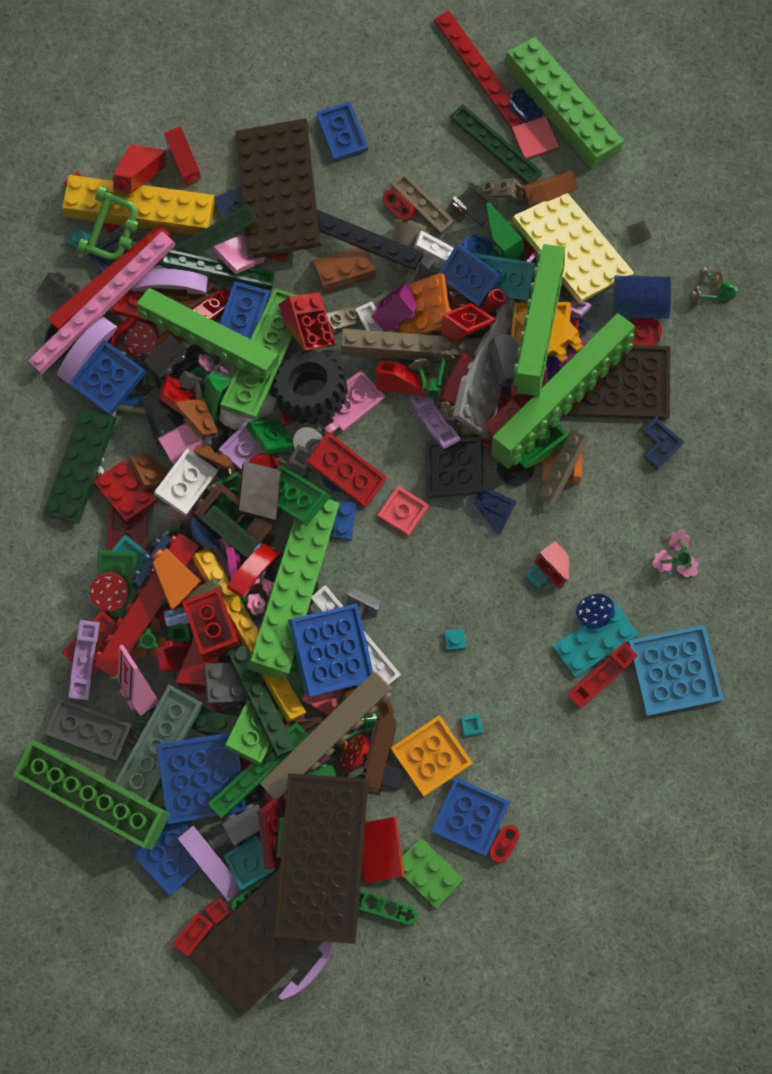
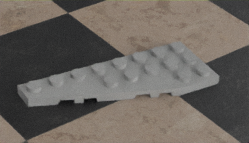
M506 297L504 305L496 310V322L490 325L489 332H485L474 353L475 359L473 363H469L467 367L468 373L462 377L453 416L483 439H491L492 433L485 427V424L497 413L502 386L498 385L488 344L498 334H503L504 336L511 335L514 303H520L515 298Z

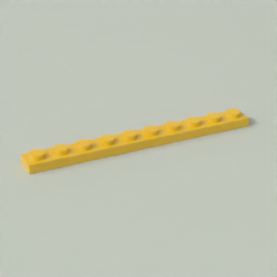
M206 549L194 554L192 558L206 583L213 578L222 586L223 589L220 592L235 632L251 656L258 633L256 625L239 596L227 589L230 581L214 553ZM259 673L287 722L306 714L287 678L285 681H281Z

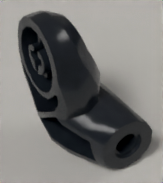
M157 398L147 403L144 408L156 446L166 453L158 438L184 424L185 421L183 419L185 417ZM219 419L214 422L218 433L215 436H211L212 446L210 448L214 450L213 452L218 451L228 439V428Z

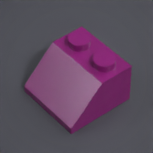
M404 282L377 302L371 317L384 332L396 330L402 321H408L415 315L414 312L417 305L408 284Z

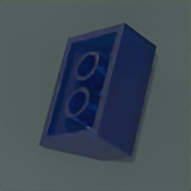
M614 275L613 317L618 313L622 317L670 319L671 277Z

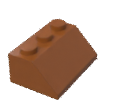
M357 247L313 260L323 294L376 278V269L370 252Z

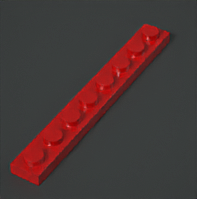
M448 10L434 18L438 28L509 127L512 129V127L526 122L527 119H525L524 113L520 111L519 106L451 12Z

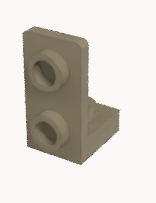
M515 178L486 180L483 182L480 197H507L513 204L522 205V185Z
M353 307L327 313L333 335L339 329L354 326L361 322Z

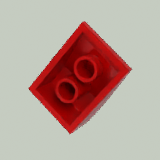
M219 588L182 601L204 661L240 647Z

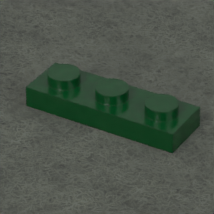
M213 505L202 518L203 522L245 557L259 543L216 505Z

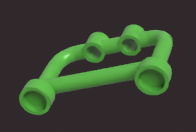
M100 186L95 200L102 202L89 241L82 238L78 244L77 252L83 255L88 252L114 261L123 255L125 249L129 250L131 248L133 240L129 239L131 232L137 231L139 222L136 221L137 209L129 200L108 193V188ZM110 202L124 206L130 211L115 253H109L95 247Z

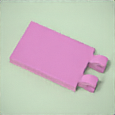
M362 370L346 381L348 388L346 402L342 404L343 408L339 412H335V416L331 418L332 423L324 428V433L330 432L333 435L338 429L342 433L345 432L386 398L380 390H376V385Z
M186 422L158 438L173 466L187 448L194 453L197 445L202 447L205 445L204 440L199 438L192 427L187 425ZM217 475L211 480L212 484L220 481Z

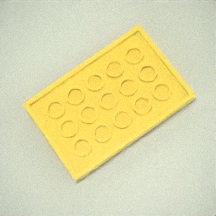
M568 193L549 202L544 201L513 216L511 220L537 253L542 251L543 244L566 247L562 283L578 303L628 279L634 273Z

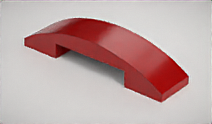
M263 544L243 563L227 585V589L244 598L253 588L254 582L269 566H273L282 553L267 544Z
M626 642L622 643L610 654V657L567 695L580 709L583 708L616 679L638 655Z

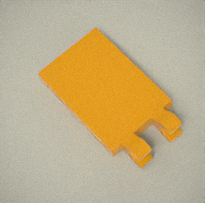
M527 308L514 316L515 321L523 329L525 327V314L527 315L528 313ZM558 309L556 310L548 356L550 357L554 354L562 363L568 359L565 355L567 352L563 346L569 343L576 352L582 349L583 346L580 344L582 341L578 337L580 336L579 331Z

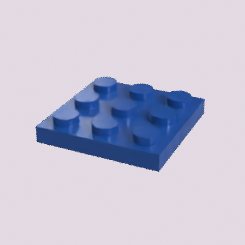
M104 340L69 384L112 416L147 372Z
M455 778L431 833L486 857L510 801L459 778Z
M184 821L171 824L166 822L152 850L137 845L130 852L170 896L201 868L178 840L182 834L190 829Z

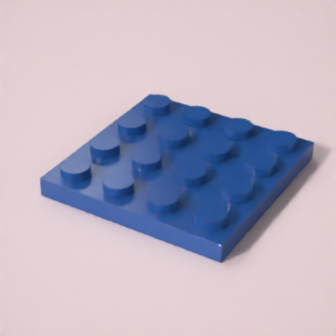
M358 604L288 620L306 697L361 684L373 673Z
M231 732L156 744L165 809L171 814L167 820L168 824L218 816L208 803L241 773L239 755L224 748ZM246 800L241 801L229 814L243 812V809L246 807Z

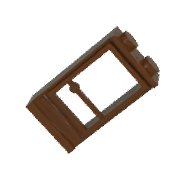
M213 483L207 491L209 495L206 499L201 498L194 506L197 509L194 513L202 519L205 516L204 512L221 492L237 505L239 497L222 483L217 485ZM241 515L236 523L238 524L245 515ZM254 518L255 520L246 532L259 542L258 546L274 526L268 521Z
M386 713L376 717L377 720L365 763V772H363V779H369L368 792L380 795L383 787L381 783L385 766L388 765L391 753L390 748L392 747L397 727V721L393 718L394 716Z

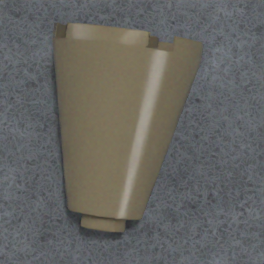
M395 219L393 240L413 249L420 231L427 234L430 232V229H427L426 226L410 220L402 223L403 219ZM392 262V266L395 267L394 270L405 272V270H409V268Z

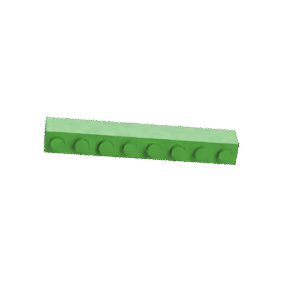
M148 288L137 302V313L141 318L148 319L158 327L165 328L174 335L185 338L189 343L202 347L205 351L219 356L224 361L235 364L239 369L246 370L257 378H262L266 381L278 365L277 353L151 288Z

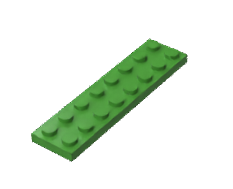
M274 288L251 340L277 353L278 365L266 381L237 367L220 404L221 409L253 420L257 419L273 384L274 377L277 375V370L279 366L281 367L294 338L283 322L278 304L290 296L297 295Z

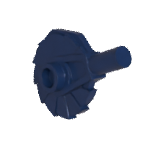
M193 518L190 529L196 541L211 552L214 551L222 562L227 560V555L221 549V544L218 542L217 534L205 522L199 520V518L196 520Z

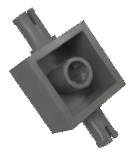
M250 804L243 809L241 814L237 816L233 814L225 819L226 822L222 824L225 828L223 829L224 832L208 840L214 851L228 842L233 843L235 848L253 837L260 836L257 813L260 807L258 804L255 806Z

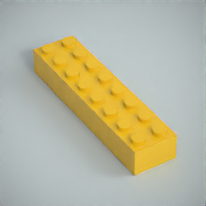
M69 175L62 206L65 218L96 222L102 202L95 200L98 188L103 186L108 188V193L129 200L135 205L137 209L136 221L139 222L138 228L153 230L160 224L168 232L193 236L212 224L215 208L214 195L145 185L139 187L132 194L113 191V181L74 175ZM110 202L103 223L125 226L130 211L124 206Z

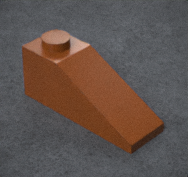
M573 170L521 186L524 202L530 208L544 201L549 202L577 188Z

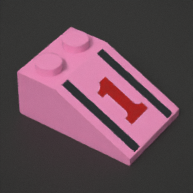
M122 644L119 646L118 682L122 687L119 691L125 700L129 698L126 702L131 710H137L141 716L157 706L159 700Z

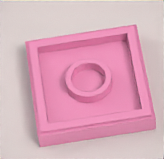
M243 234L220 243L213 248L214 253L235 274L263 263L265 260L264 256L248 258L246 237Z

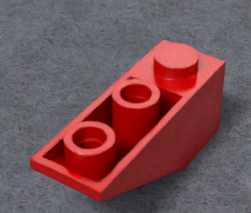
M222 288L193 310L217 322L224 313L231 292L226 288Z
M380 361L376 370V390L429 397L426 395V390H422V380L419 374L400 363Z

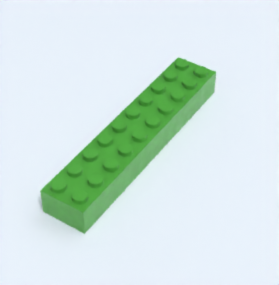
M617 313L541 388L540 396H533L493 436L491 455L508 469L513 464L517 465L522 459V455L525 452H530L538 439H543L547 434V430L551 426L555 427L563 414H568L572 409V405L575 402H580L588 389H593L597 380L600 377H605L609 368L612 365L615 366L620 361L621 356L624 353L627 354L632 349L635 325Z
M329 499L308 526L293 518L247 669L281 681H285L288 676L295 654L288 620L307 614L338 511L339 502Z

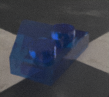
M483 486L484 493L477 494L474 505L494 530L501 535L516 505V501Z

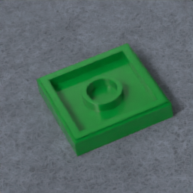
M277 418L248 422L245 426L264 454L294 450L293 440Z

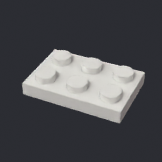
M187 448L156 489L154 495L186 516L218 470Z

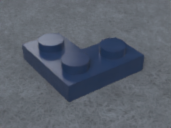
M656 417L642 432L655 443L644 455V458L657 470L684 443L682 439Z

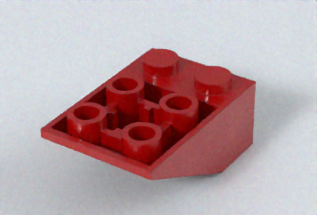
M320 292L290 296L278 304L284 324L304 351L336 346Z

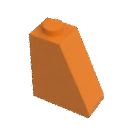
M167 548L163 551L159 549L152 556L154 561L151 564L168 606L174 609L200 580Z

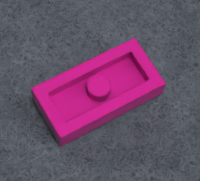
M229 547L226 548L230 577L232 579L239 570L238 563H241V555L239 551H236V548Z

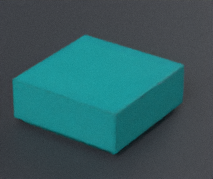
M537 565L524 575L537 590L549 580Z
M480 714L460 717L464 737L483 734Z

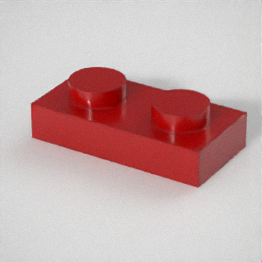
M197 912L174 941L173 945L189 957L214 924Z

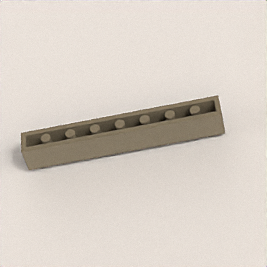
M343 329L340 355L401 360L422 358L428 359V362H441V359L434 356L433 352L445 349L455 356V359L451 361L445 360V363L457 364L463 353L475 359L474 353L482 339L462 338L452 342L445 336Z
M374 671L260 784L273 798L286 800L288 773L307 775L310 771L313 773L321 765L319 762L324 757L326 759L335 752L333 748L338 743L342 745L349 738L347 734L352 729L356 731L363 724L362 720L367 715L369 717L372 716L378 709L376 706L381 701L385 703L392 696L390 692L393 688L378 672Z

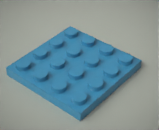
M705 625L628 641L629 647L638 655L633 664L646 717L713 704L724 700Z

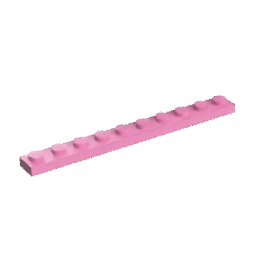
M163 232L157 235L28 361L43 374L176 244Z

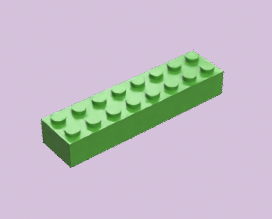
M536 37L507 52L503 63L505 68L590 169L597 167L620 152L624 140Z
M543 244L542 251L537 253L538 263L537 267L535 266L534 283H531V298L528 299L527 303L528 313L527 315L525 314V327L520 339L521 347L518 348L517 353L518 362L517 364L515 363L514 385H517V393L540 396L565 269L566 247Z
M34 740L30 741L13 773V776L145 849H153L171 815L169 812Z

